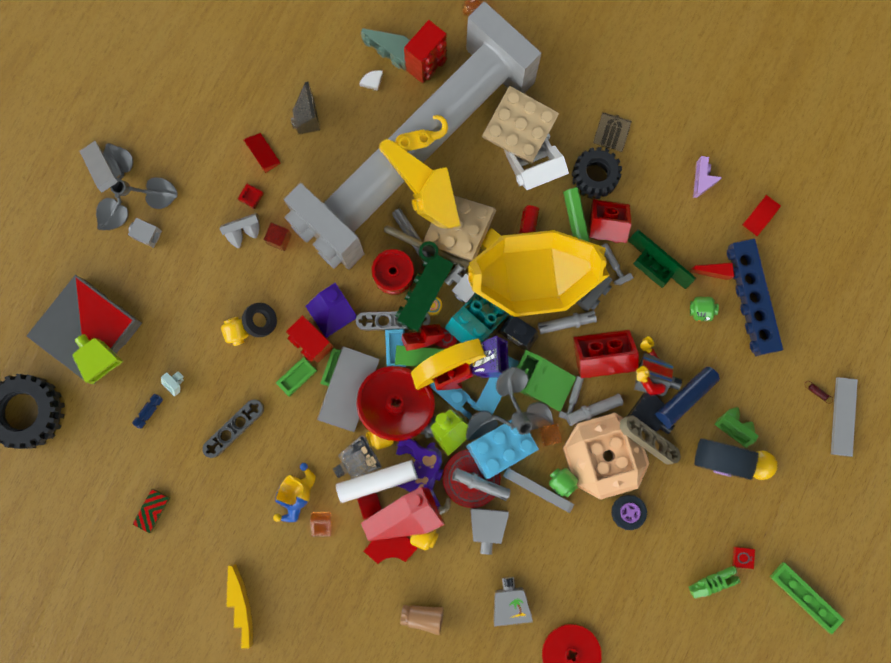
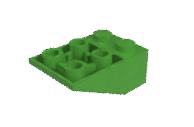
M525 350L517 367L527 374L528 382L520 393L543 402L560 412L576 376L548 360Z

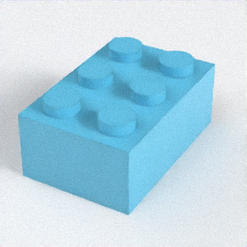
M506 424L499 426L466 446L485 480L539 450L530 433L522 435L516 428L511 429Z

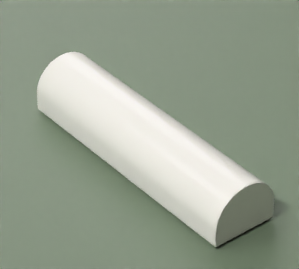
M410 460L337 483L336 490L341 503L417 480L418 478L413 461Z

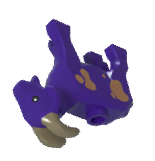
M413 439L399 441L396 455L408 453L414 457L415 461L413 464L418 479L396 487L403 488L409 492L420 487L429 488L440 514L446 513L451 506L450 498L446 499V504L442 507L433 490L436 480L440 481L443 469H440L442 454L435 447L436 443L432 442L428 444L427 448H424Z

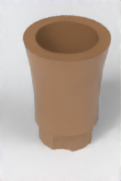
M404 605L400 625L440 635L444 607Z

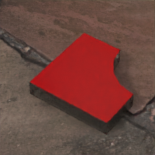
M405 536L371 541L363 552L377 564L388 558H399L406 562L418 547L413 546L410 543V538Z

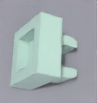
M179 371L172 377L166 372L161 377V384L175 397L180 393L179 384L184 381V376Z

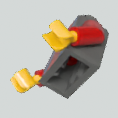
M648 336L640 344V348L643 351L646 350V352H644L636 370L634 390L660 396L666 395L669 387L679 390L682 385V379L672 376L673 365L661 360L657 356L655 350L651 349L654 346V341Z

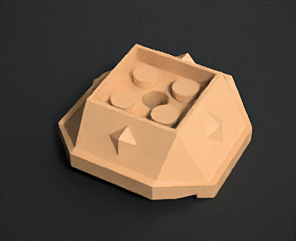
M616 413L577 423L563 447L569 470L578 479V488L598 499L638 489L649 466L645 449L621 431L620 421L623 417ZM606 450L612 453V459L608 462L603 458V453Z

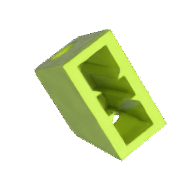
M85 334L75 339L80 349L73 353V358L86 383L94 384L123 362L100 339L94 338L90 341Z
M452 409L448 410L445 414L440 413L436 416V422L431 425L430 429L436 442L448 456L467 440L468 422Z

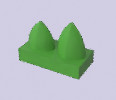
M739 407L729 409L717 419L714 425L747 448L756 442L759 437L755 433L753 422H745L743 424L739 422Z

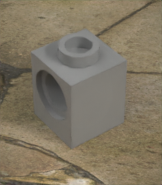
M138 218L130 224L128 229L130 237L153 248L162 232L158 227Z

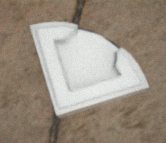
M372 71L367 73L361 79L360 86L378 91L383 72Z

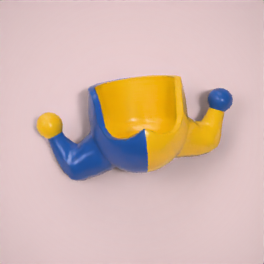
M307 463L300 465V469L306 475L305 478L299 479L288 475L281 483L275 501L287 508L288 514H275L273 516L274 521L296 522L299 519L301 508L308 503L310 490L316 480V476L308 468Z

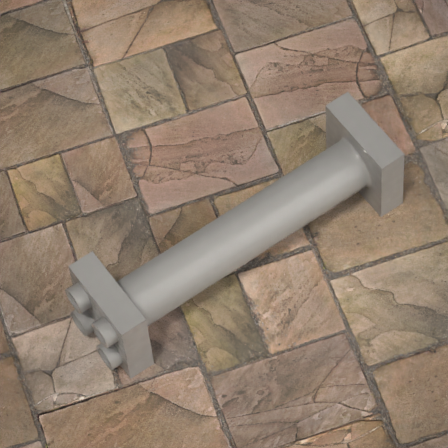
M485 1L468 17L466 50L472 56L389 138V140L395 141L396 137L400 134L422 129L434 132L439 131L442 128V123L438 119H433V116H443L448 123V131L444 137L435 140L425 148L407 151L422 163L502 83L506 87L511 86L522 93H525L535 83L541 52ZM378 148L324 203L318 200L300 183L284 198L285 203L290 209V212L284 218L306 243L313 237L317 239L313 246L333 269L342 263L350 270L364 255L359 238L354 232L405 181Z

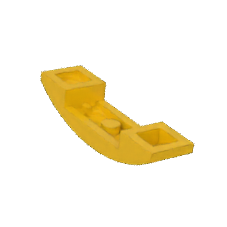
M474 339L451 346L419 364L411 372L416 389L419 390L435 382L433 378L461 364L467 363L470 365L486 357L480 340Z

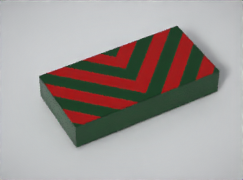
M151 489L133 525L148 533H152L170 497L155 489Z

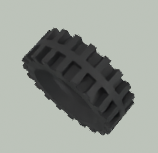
M23 374L6 376L5 381H0V444H3L6 448L33 449L38 445L46 444L48 438L53 439L56 436L54 431L62 426L58 423L60 418L64 419L65 414H61V408H64L65 405L60 402L59 398L62 395L54 390L56 387L53 384L48 383L46 379ZM18 394L32 396L38 405L36 421L30 427L23 430L11 427L5 418V409L8 402Z

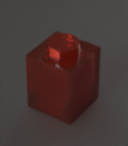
M271 222L263 240L267 245L285 252L292 234L289 229Z

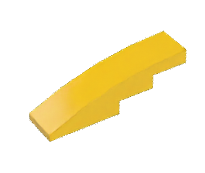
M231 564L228 566L226 607H234V628H242L241 649H249L253 645V623L250 603L236 564Z

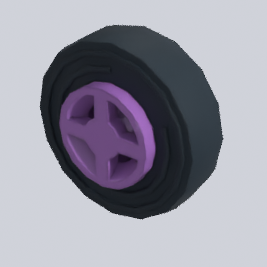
M624 495L614 502L611 515L618 527L624 530H635L644 524L647 518V509L640 498L634 495Z

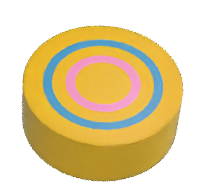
M438 297L435 298L428 311V315L435 316L441 312L442 302Z

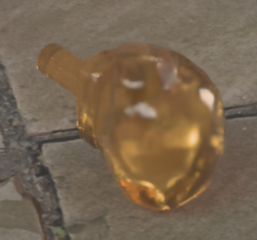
M465 0L462 6L464 15L470 16L481 5L480 0Z

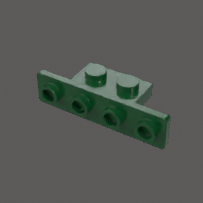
M637 229L629 238L628 242L641 252V255L633 264L661 288L671 278L684 289H687L695 281L696 277L640 230Z

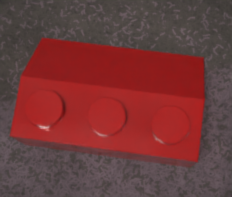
M630 330L573 337L576 363L581 379L635 372L638 369L639 352Z

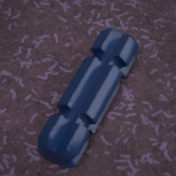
M158 394L151 396L150 402H147L139 412V417L133 420L132 424L135 427L143 428L146 424L145 421L149 420L157 409L156 406L161 404L163 398Z

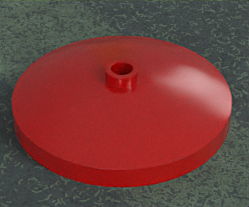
M399 366L383 367L372 372L362 382L357 394V412L363 425L374 435L385 440L404 441L419 435L430 423L435 407L434 395L429 385L419 390L416 389L411 375L413 370Z

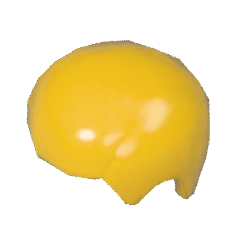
M765 450L756 451L758 452V462L753 477L758 480H767L773 477L777 471V461L774 455Z

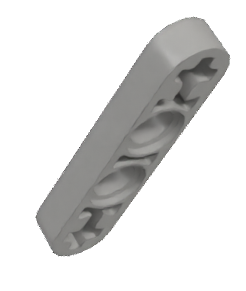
M397 311L363 312L356 317L357 326L364 331L410 330L397 323L398 318L395 316ZM427 313L425 317L427 321L424 322V325L430 324V316ZM372 316H376L375 327H372L373 322L367 323L366 326L359 323L360 320H363V317H366L367 320H373ZM381 316L388 317V325H379V318Z
M509 468L506 469L503 477L564 511L571 512L574 507L573 503Z

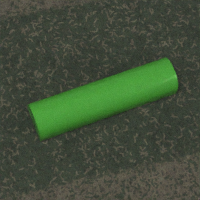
M577 187L568 189L563 192L572 236L590 242L579 190Z

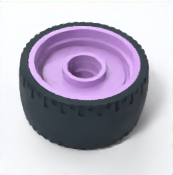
M701 438L697 446L694 465L713 470L714 473L752 480L757 467L758 452Z

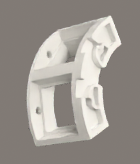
M549 133L534 161L546 156L549 160L524 170L522 166L529 163L504 150L516 175L518 185L523 186L526 190L569 174L564 156L556 146H551L548 141L550 139Z

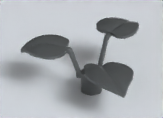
M110 143L106 144L103 154L118 181L110 189L115 194L118 202L113 198H106L100 201L96 209L97 229L113 230L126 222L128 209L120 205L122 202L120 196H126L130 191L147 193L146 202L155 209H163L177 198L178 192L174 185L159 177L151 178L147 181V190L130 187V184L122 179L125 176L124 173L129 172L133 167L132 155L121 147Z
M518 367L509 368L499 376L496 382V390L499 395L506 396L510 394V398L517 410L512 415V423L497 415L492 416L489 411H480L474 414L468 422L467 440L480 438L496 429L498 426L496 420L510 426L511 429L516 428L522 435L528 434L531 430L554 424L552 413L543 402L530 404L527 412L523 413L520 410L513 393L522 391L527 385L528 377L522 369Z

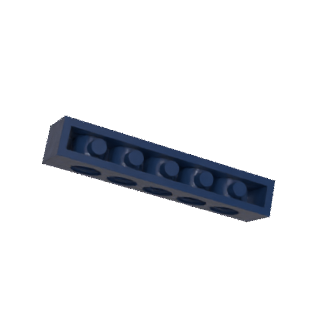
M750 239L732 243L727 247V258L733 263V278L736 279L737 283L736 294L741 299L740 310L742 315H745V330L750 335L751 352L756 357L782 351L783 346L756 240ZM741 257L747 260V265L741 263ZM745 276H749L752 279L751 284L746 282ZM750 294L756 296V303L751 301ZM755 312L761 315L760 321L755 319ZM760 331H763L765 333V340L760 338Z

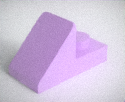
M701 156L697 161L693 198H698L722 178L709 176L711 164H708L709 157Z

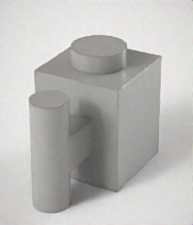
M458 263L444 282L451 285L455 281L457 285L452 290L455 293V297L459 301L467 303L476 293L472 290L469 283L468 272L464 276L460 273L464 267Z

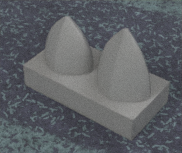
M254 213L220 226V231L233 246L240 248L242 244L241 228L250 237L257 238L259 233L258 215Z

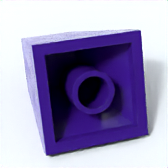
M336 283L319 292L305 306L325 338L348 325L357 317Z

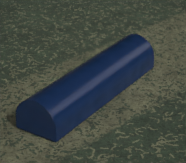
M711 367L703 368L655 413L657 418L667 429L671 428L719 382V374Z

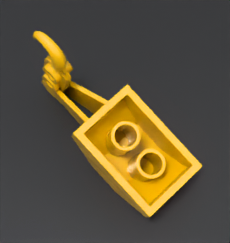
M434 115L433 119H438L442 123L441 130L434 132L422 129L400 134L396 137L395 141L389 139L382 141L379 149L414 192V199H412L414 211L417 210L418 215L439 228H453L460 226V221L447 167L432 170L407 152L425 148L435 140L446 135L448 131L446 119L443 116Z

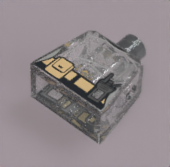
M361 435L338 455L342 463L334 467L333 471L338 478L348 473L353 479L380 469L382 465L365 436Z

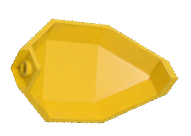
M556 230L501 236L469 263L468 280L475 293L510 315L518 317L566 311L610 276L605 268V247Z

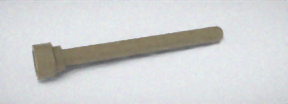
M389 225L384 227L386 233L417 248H420L424 243ZM426 246L422 249L432 255L435 254L431 246ZM441 250L438 252L439 256L454 263V267L458 263L464 267L461 273H465L470 262L469 260L460 257L456 258Z

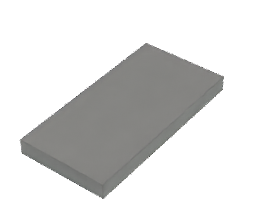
M343 346L317 420L355 432L359 420L356 407L357 394L364 379L376 371L379 359Z

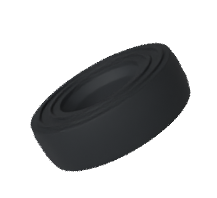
M254 303L243 312L242 325L251 336L265 337L274 331L277 325V316L269 305ZM255 313L264 315L266 319L264 327H258L254 324L253 316Z

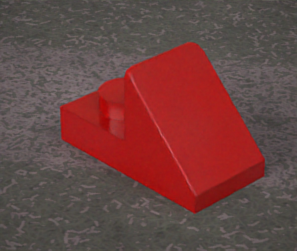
M464 363L433 379L436 390H453L463 388L461 382L474 375L471 365Z

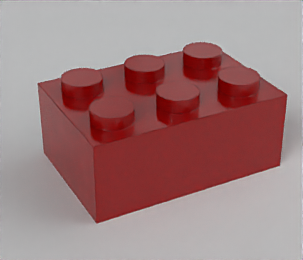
M430 20L422 26L404 47L406 71L422 84L426 80H430L434 76L436 68L443 66L447 60L446 33Z

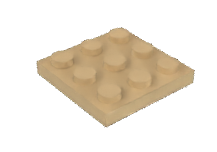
M509 86L482 137L532 164L559 113Z
M454 196L460 226L439 228L431 223L423 242H434L439 250L472 261L478 255L496 210L493 207Z

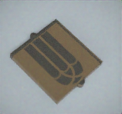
M602 112L593 143L606 147V149L610 148L622 152L632 121L620 118L618 115L613 116Z

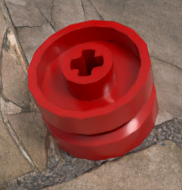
M396 249L385 250L378 254L373 261L371 268L372 277L378 289L389 295H399L406 292L413 284L415 277L413 262L403 251ZM393 270L395 272L397 270L395 274H390V271Z

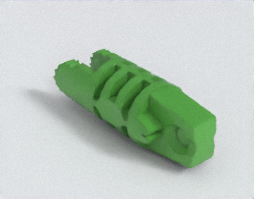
M731 566L717 572V574H712L698 580L697 583L688 588L692 597L696 599L712 595V593H717L723 588L726 589L734 586L741 581L738 576H734L737 573L736 567Z

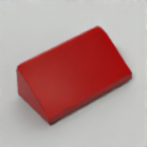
M261 133L243 140L265 173L281 164Z
M377 492L357 498L363 520L382 510Z

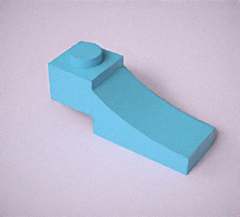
M508 356L509 368L517 367L519 361ZM499 377L489 378L474 409L489 411L493 415L502 397L496 390V382Z

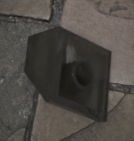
M309 81L304 83L293 108L294 117L291 118L293 129H296L298 134L320 130L314 95Z

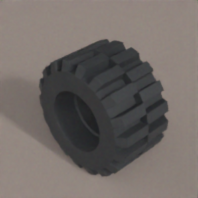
M593 147L588 152L585 150L577 158L572 171V182L576 184L578 190L582 191L581 195L587 194L590 199L595 196V199H600L601 196L604 198L609 193L611 194L616 188L622 175L620 173L622 166H618L620 160L619 158L615 159L616 155L614 153H608L609 149L602 151V147H597L596 150ZM593 165L600 166L606 172L607 179L604 181L592 180L587 175L586 168Z

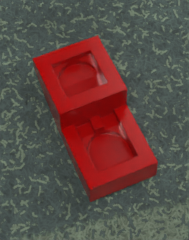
M765 195L743 222L742 226L758 236L780 209L781 205L768 195Z
M440 324L421 325L420 332L403 333L401 340L406 351L432 345L445 338V334Z

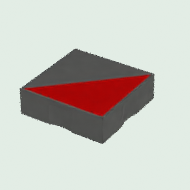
M75 275L27 334V337L83 379L73 358V353L80 349L75 342L77 337L85 334L90 341L94 338L100 339L113 352L117 353L127 344L142 322L122 307L110 301L105 294L85 279Z

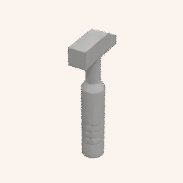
M607 243L603 244L602 247L606 248L605 256L619 276V279L613 283L615 285H622L632 280L633 276L631 273L625 276L622 274L620 265Z
M576 377L569 400L567 413L560 411L558 417L566 419L565 415L572 413L584 378Z

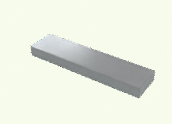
M96 141L80 150L84 162L101 193L118 182Z
M836 378L831 441L832 455L853 457L857 379Z

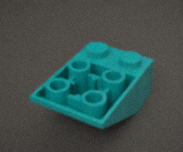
M476 293L450 319L445 329L461 343L474 339H479L482 343L506 319L509 313Z

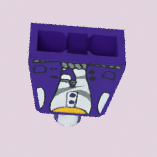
M495 336L481 343L486 357L470 364L474 375L481 378H496L509 369L508 343L506 340Z

